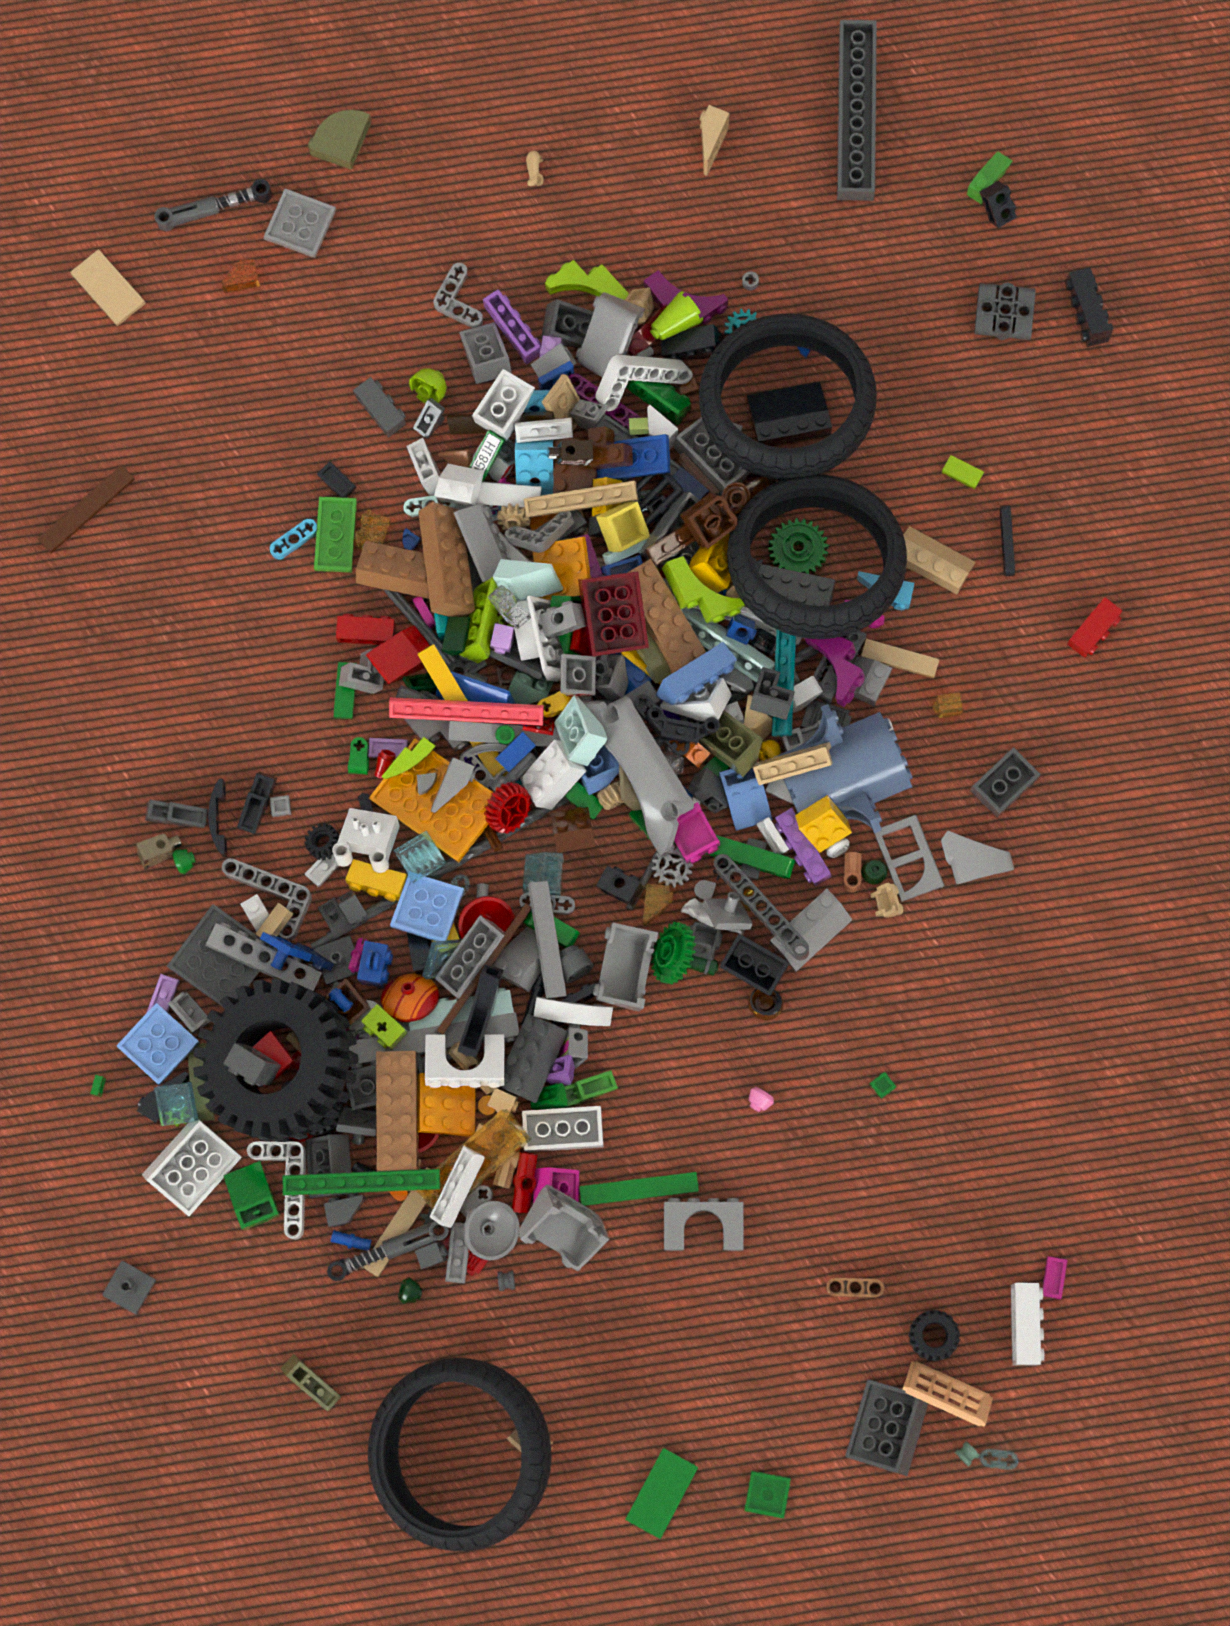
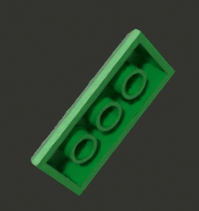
M629 380L626 385L627 390L646 404L651 405L677 426L691 410L690 399L683 394L679 395L670 384Z

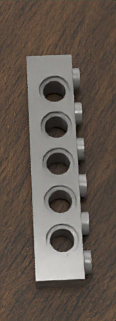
M223 922L220 925L215 924L205 946L275 979H281L288 983L294 982L314 991L322 973L312 964L304 965L301 963L302 960L300 958L291 956L290 958L287 957L285 961L287 969L280 971L270 965L278 951L277 948L273 947L272 950L266 947L267 943L259 939L253 941L248 938V934L240 930L236 933L230 930L231 926ZM226 936L234 938L235 942L232 946L225 945L224 938ZM244 944L252 947L250 954L242 952L241 947ZM267 953L270 960L266 963L261 962L259 954ZM296 969L304 971L305 977L303 979L295 977L294 972Z

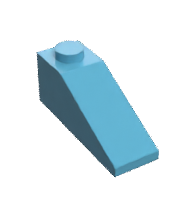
M859 571L857 580L869 589L880 576ZM903 581L896 599L891 604V606H894V609L902 611L909 609L914 583Z

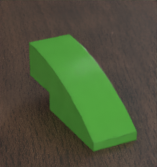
M610 1070L565 1086L568 1106L563 1108L578 1105L618 1089L612 1071Z

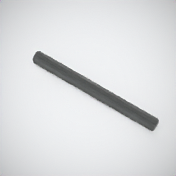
M383 589L412 625L418 629L429 645H435L446 665L451 667L455 664L456 658L442 651L443 643L399 592Z

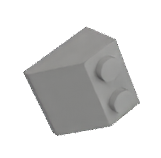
M857 656L853 664L863 670L865 680L854 691V697L875 706L891 674L892 668L877 660Z

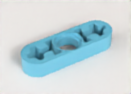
M305 519L270 545L272 556L275 559H283L313 538L317 533L316 522L312 519ZM306 525L313 526V531H305ZM300 529L305 536L304 538H302V535L299 532ZM291 535H298L299 541L292 544L289 542V537ZM283 541H286L290 548L287 549ZM277 546L282 548V553L276 552L275 548Z

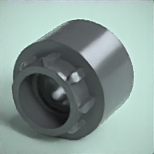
M572 945L560 952L563 977L567 984L581 979L594 967V964L583 948L579 949L578 946Z

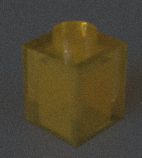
M960 692L937 695L936 701L933 702L934 712L938 713V718L962 714L963 708Z

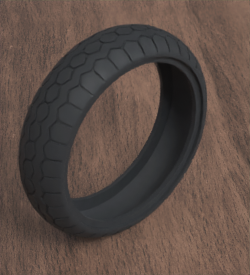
M794 313L760 317L731 332L715 348L708 359L701 377L699 389V405L702 420L716 447L740 468L758 476L777 480L822 474L844 462L857 450L865 439L873 422L877 402L876 383L872 368L857 343L844 331L827 321ZM779 346H797L816 351L832 360L848 378L854 393L855 402L853 408L841 427L827 438L812 445L798 448H778L759 443L743 434L731 422L721 401V393L726 380L743 360L764 349Z
M818 474L782 479L757 493L737 516V526L731 531L729 536L727 560L730 577L736 592L749 610L760 620L781 632L796 637L831 639L855 633L876 621L887 611L896 599L904 581L907 566V550L904 535L897 519L878 496L867 488L848 479ZM801 508L830 509L854 519L872 535L882 555L883 571L871 588L850 601L828 606L808 605L784 597L763 580L753 563L750 546L764 525L785 512Z
M441 1359L413 1370L404 1376L383 1399L370 1430L368 1466L372 1485L379 1502L389 1517L404 1532L426 1545L442 1550L473 1551L497 1544L514 1534L527 1522L538 1507L545 1493L551 1471L552 1451L550 1435L539 1405L526 1387L514 1376L498 1366L477 1359ZM444 1382L466 1383L489 1393L507 1411L519 1436L522 1460L516 1488L504 1508L492 1519L481 1525H455L433 1516L413 1497L401 1472L399 1438L404 1421L413 1405L422 1395Z

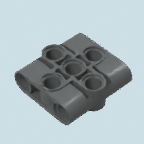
M980 283L974 334L994 336L1000 340L1007 338L1030 340L1036 288L1017 287L1011 283H1004L1002 285ZM1002 292H1009L1011 296H1004ZM988 307L991 311L985 312L982 308ZM1007 309L1009 313L1004 314L1001 312V310ZM1025 311L1028 315L1023 316L1019 312ZM1004 326L1007 328V331H1001L999 327Z

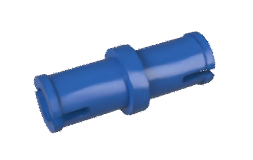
M336 1230L333 1231L331 1242L345 1245L349 1249L353 1247L364 1251L370 1250L372 1240L357 1237L353 1233L349 1235Z

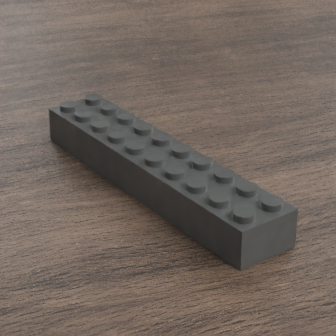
M840 20L837 200L874 201L877 20Z

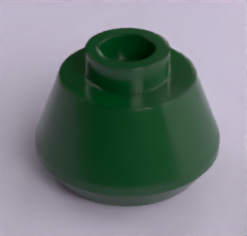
M875 858L867 860L861 869L863 879L867 883L874 885L882 883L888 873L885 863Z
M407 1277L401 1282L398 1299L402 1304L415 1303L417 1299L421 1298L422 1288H420V1284L415 1280Z

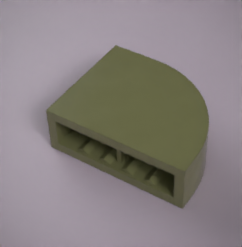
M343 110L327 117L319 125L314 137H311L309 140L308 148L311 156L352 170L372 123L370 114L358 110Z

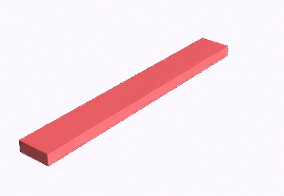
M390 697L389 718L543 725L544 705Z

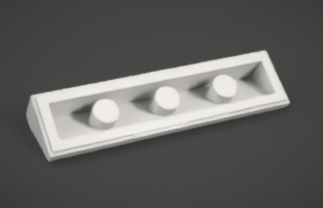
M482 482L477 504L508 506V503H510L512 507H515L518 503L519 507H525L523 498L541 496L542 487Z
M463 1146L430 1218L442 1226L452 1227L485 1159L483 1155Z

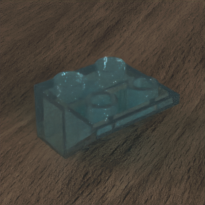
M548 852L526 854L522 893H529V883L548 881L550 895L561 896L563 854Z

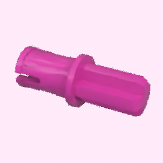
M363 938L357 939L356 946L351 952L348 969L352 973L359 970L364 943L363 945L361 944Z

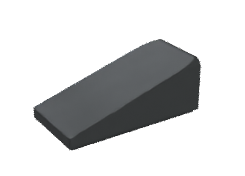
M335 898L318 907L336 938L352 929Z

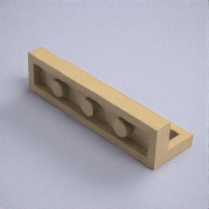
M830 742L757 762L753 769L758 785L832 765L833 762L829 753L831 748Z

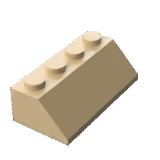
M909 526L903 534L907 550L906 567L947 590L958 594L976 562Z

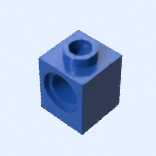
M738 614L732 617L729 622L726 636L747 645L750 639L753 640L756 635V621ZM739 628H745L746 631H740Z

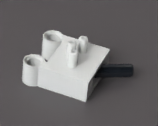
M361 793L358 796L361 810L349 808L340 837L332 851L339 866L345 867L351 864L353 860L351 852L369 855L373 870L377 873H383L389 868L388 860L400 825L397 816L374 812L369 794Z

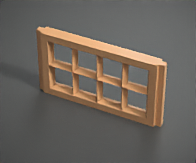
M917 1361L916 1363L911 1362L902 1389L909 1395L975 1425H982L984 1427L993 1400L990 1394ZM920 1373L932 1378L931 1382L919 1377ZM935 1382H941L947 1385L948 1387L947 1389H945L943 1387L936 1385ZM916 1384L928 1388V1392L917 1388ZM952 1388L963 1392V1397L951 1392ZM935 1391L939 1394L944 1395L945 1397L944 1399H941L933 1395L932 1392ZM968 1395L980 1400V1403L978 1404L967 1399ZM949 1398L961 1403L960 1407L948 1402ZM965 1405L977 1410V1414L964 1409Z

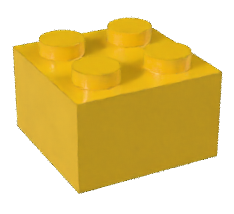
M828 795L795 815L799 830L819 853L852 833L848 819Z

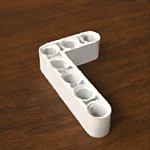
M616 355L609 361L595 397L601 405L607 406V411H612L617 408L629 380L686 384L691 380L693 374L682 360Z
M256 1141L250 1143L247 1147V1154L256 1161H286L285 1175H291V1169L294 1166L300 1167L299 1175L306 1174V1149L299 1142ZM256 1146H260L262 1149L259 1156H253L252 1154ZM279 1146L281 1148L280 1155L273 1156L272 1149ZM299 1146L301 1153L298 1156H292V1149ZM305 1195L285 1196L284 1232L287 1237L294 1240L301 1238L304 1234ZM298 1205L299 1213L292 1216L290 1208ZM297 1225L299 1232L292 1236L289 1233V1229L291 1226Z

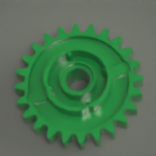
M798 518L795 519V523H792L789 519L788 525L782 522V529L776 527L775 532L777 534L772 533L771 538L773 540H769V545L772 546L768 548V552L772 553L769 558L775 559L773 566L779 565L778 568L806 574H809L811 571L813 574H816L815 568L821 569V563L826 562L824 557L828 556V552L825 550L829 548V545L824 544L827 542V537H822L824 531L818 532L819 525L812 527L813 521L806 524L805 519L801 523ZM800 545L803 547V550L798 552L793 547Z
M673 922V924L669 923L668 928L664 927L663 933H659L660 938L657 939V944L653 946L655 951L651 954L654 958L650 961V963L654 964L651 970H654L653 976H657L656 980L666 984L678 983V979L682 980L683 974H687V967L691 968L690 961L694 960L692 954L696 952L693 950L696 943L693 942L695 936L692 935L693 930H690V926L680 922Z

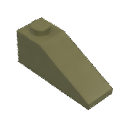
M295 1354L280 1368L292 1382L327 1412L341 1398L332 1387Z

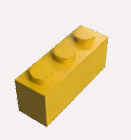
M353 859L345 880L353 891H366L371 896L378 897L380 895L391 902H395L400 899L407 874L390 869L383 873H377L373 870L371 864Z

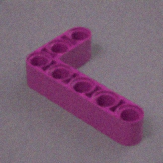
M577 373L568 376L571 383H579V386L574 387L581 400L600 404L595 397L598 390L597 386ZM588 392H592L595 394L593 397L585 396V394ZM620 402L617 408L605 413L627 430H629V418H641ZM617 413H623L625 416L623 418H617L615 415Z

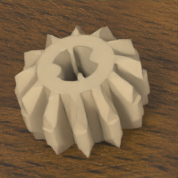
M620 781L610 784L598 793V801L604 809L610 810L624 803L621 800Z

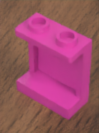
M697 802L692 810L682 814L677 819L679 825L674 839L686 863L691 862L692 864L702 859L701 856L705 853L712 854L719 849L718 846L721 845Z

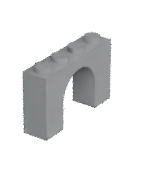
M668 1198V1202H664V1251H684L685 1223L691 1215L701 1211L710 1212L721 1221L723 1226V1251L744 1250L743 1202H739L738 1198H728L727 1202H719V1198H708V1202H700L699 1198H688V1202H680V1198Z

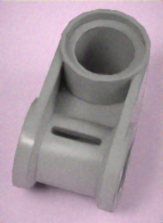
M484 1185L477 1187L465 1198L460 1212L467 1218L477 1205L491 1201L493 1198L491 1188ZM480 1190H488L487 1199L479 1198L481 1195Z

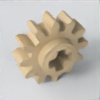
M508 503L507 508L501 506V511H498L497 524H503L502 530L513 526L527 529V526L530 525L531 518L526 517L525 507L520 508L518 503L515 507H512L510 503Z

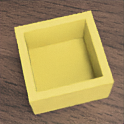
M624 502L596 516L609 552H622L650 537L638 502Z

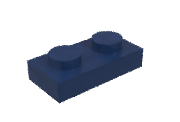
M297 942L296 946L312 954L310 959L313 962L312 966L321 971L323 968L331 971L334 963L309 946Z

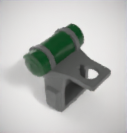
M695 921L690 926V930H693L692 935L695 936L693 942L696 945L693 947V950L696 952L692 954L694 960L690 961L691 968L688 969L714 976L719 969V963L714 959L715 951L719 950L723 935L721 930Z

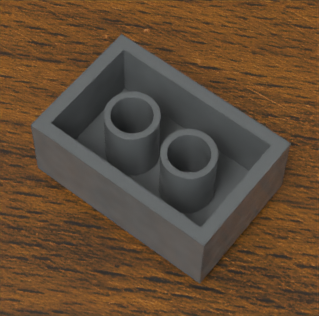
M1013 747L972 786L970 791L998 818L1039 779L1041 774Z

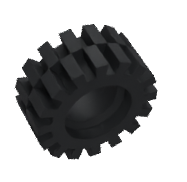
M319 823L317 828L312 826L313 831H307L309 836L305 835L306 841H304V844L314 858L317 860L321 858L325 861L326 857L328 859L332 858V849L338 842L340 835L332 825L323 823L322 826ZM322 837H329V841L325 846L317 847V843Z

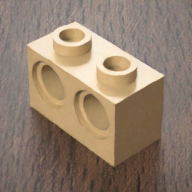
M650 288L634 289L625 299L627 302L645 308L643 317H639L637 324L645 323L654 310Z

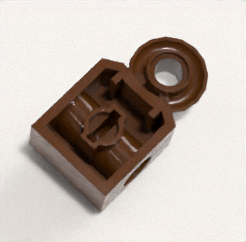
M733 482L726 486L722 495L718 496L709 493L680 516L697 544L708 549L735 529L737 518L734 514L741 512L743 507L750 501L751 494L744 484ZM736 493L737 498L735 501H732V496Z

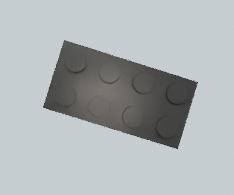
M761 564L760 576L772 589L784 597L808 605H831L835 590L834 579Z
M527 1014L505 1062L504 1086H500V1088L536 1103L568 1031Z

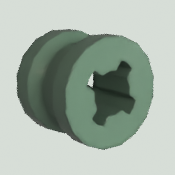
M967 1441L963 1443L961 1449H957L954 1452L968 1467L974 1458L980 1456Z

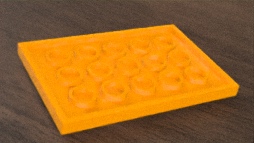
M414 739L408 748L413 750L420 741ZM432 751L423 761L410 770L397 776L383 779L369 799L390 815L397 816L401 823L459 863L488 825L487 821H485L486 816L484 812L486 808L484 806L488 804L487 799H490L493 792L473 779L472 782L468 781V784L435 813L431 812V807L450 763ZM436 773V783L427 793L419 795L417 775Z

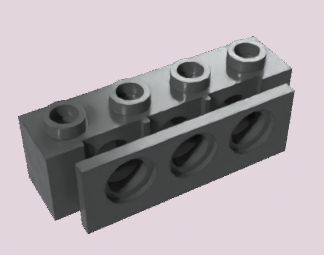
M860 630L842 636L854 644L855 656L851 661L848 660L852 664L867 634ZM823 656L813 675L816 681L819 682L823 672L826 671L822 682L818 683L823 692L816 698L831 704L837 692V676L832 664L827 666L830 661Z

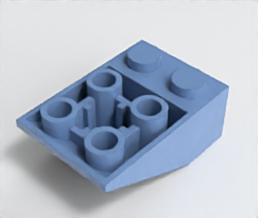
M753 767L744 777L733 769L719 772V779L722 783L736 831L755 826L767 817L771 821L773 820L763 784L758 785Z

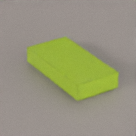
M950 455L941 472L974 490L984 474L983 471Z

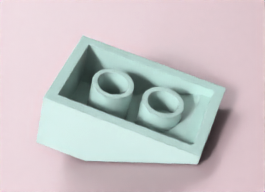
M501 559L493 575V579L504 600L508 602L527 600V596L539 598L563 590V586L552 564Z
M576 695L572 697L554 722L568 760L588 766L608 739L602 724Z

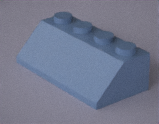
M722 642L663 679L656 696L672 705L677 702L683 703L693 692L697 694L703 690L704 685L707 683L713 684L723 673L725 675L729 674L734 669L733 666L737 659L725 643Z

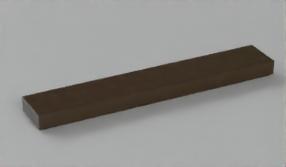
M523 412L518 423L552 420L555 417L553 412ZM452 414L447 416L450 434L487 433L488 430L475 423L473 414Z

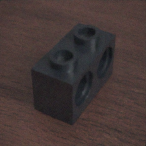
M997 181L979 191L989 222L994 226L1000 228L1017 218L1015 213L1016 206L1010 198L1011 190L1007 185Z

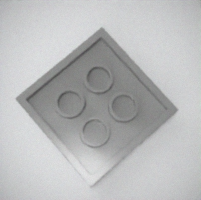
M284 189L265 232L264 240L316 258L336 212V207Z

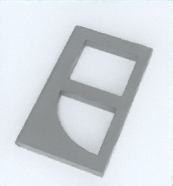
M917 815L881 828V831L874 833L893 883L898 887V895L901 902L945 886ZM910 826L919 850L891 860L882 836ZM923 858L924 873L922 878L912 889L904 892L895 868Z

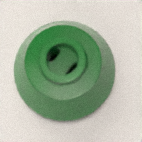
M176 849L173 852V859L179 873L186 874L194 867L193 863L196 862L192 851Z

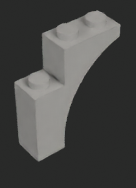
M403 718L420 740L426 737L435 744L440 739L439 736H442L455 752L457 750L462 751L469 745V741L448 740L449 721Z

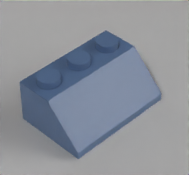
M603 745L589 765H583L586 772L581 776L580 780L588 795L607 787L619 773L618 761Z

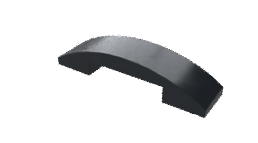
M219 779L210 798L208 819L214 844L224 858L227 857V838L225 835H219L218 802L226 801V782L223 779Z

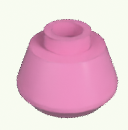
M754 1087L750 1090L748 1101L751 1103L750 1107L757 1112H760V1110L765 1111L774 1104V1098L762 1089Z

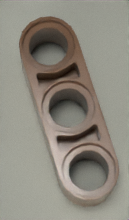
M832 1278L826 1284V1291L834 1297L877 1298L883 1294L884 1284L878 1279ZM832 1282L840 1284L841 1289L839 1292L834 1293L830 1290ZM856 1282L860 1285L859 1293H852L850 1291L851 1283ZM872 1283H877L880 1286L878 1294L871 1293L869 1287Z

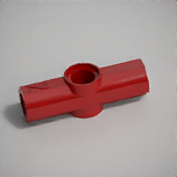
M522 1151L519 1154L517 1173L513 1177L515 1189L512 1209L514 1212L528 1213L530 1211L532 1191L536 1188V1180L534 1178L538 1156L536 1153ZM527 1178L526 1184L522 1186V1182Z

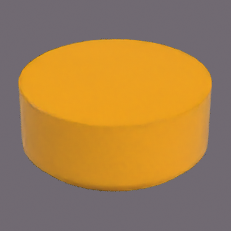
M489 1095L483 1096L478 1102L480 1112L487 1116L493 1115L496 1112L495 1109L487 1106L491 1098Z

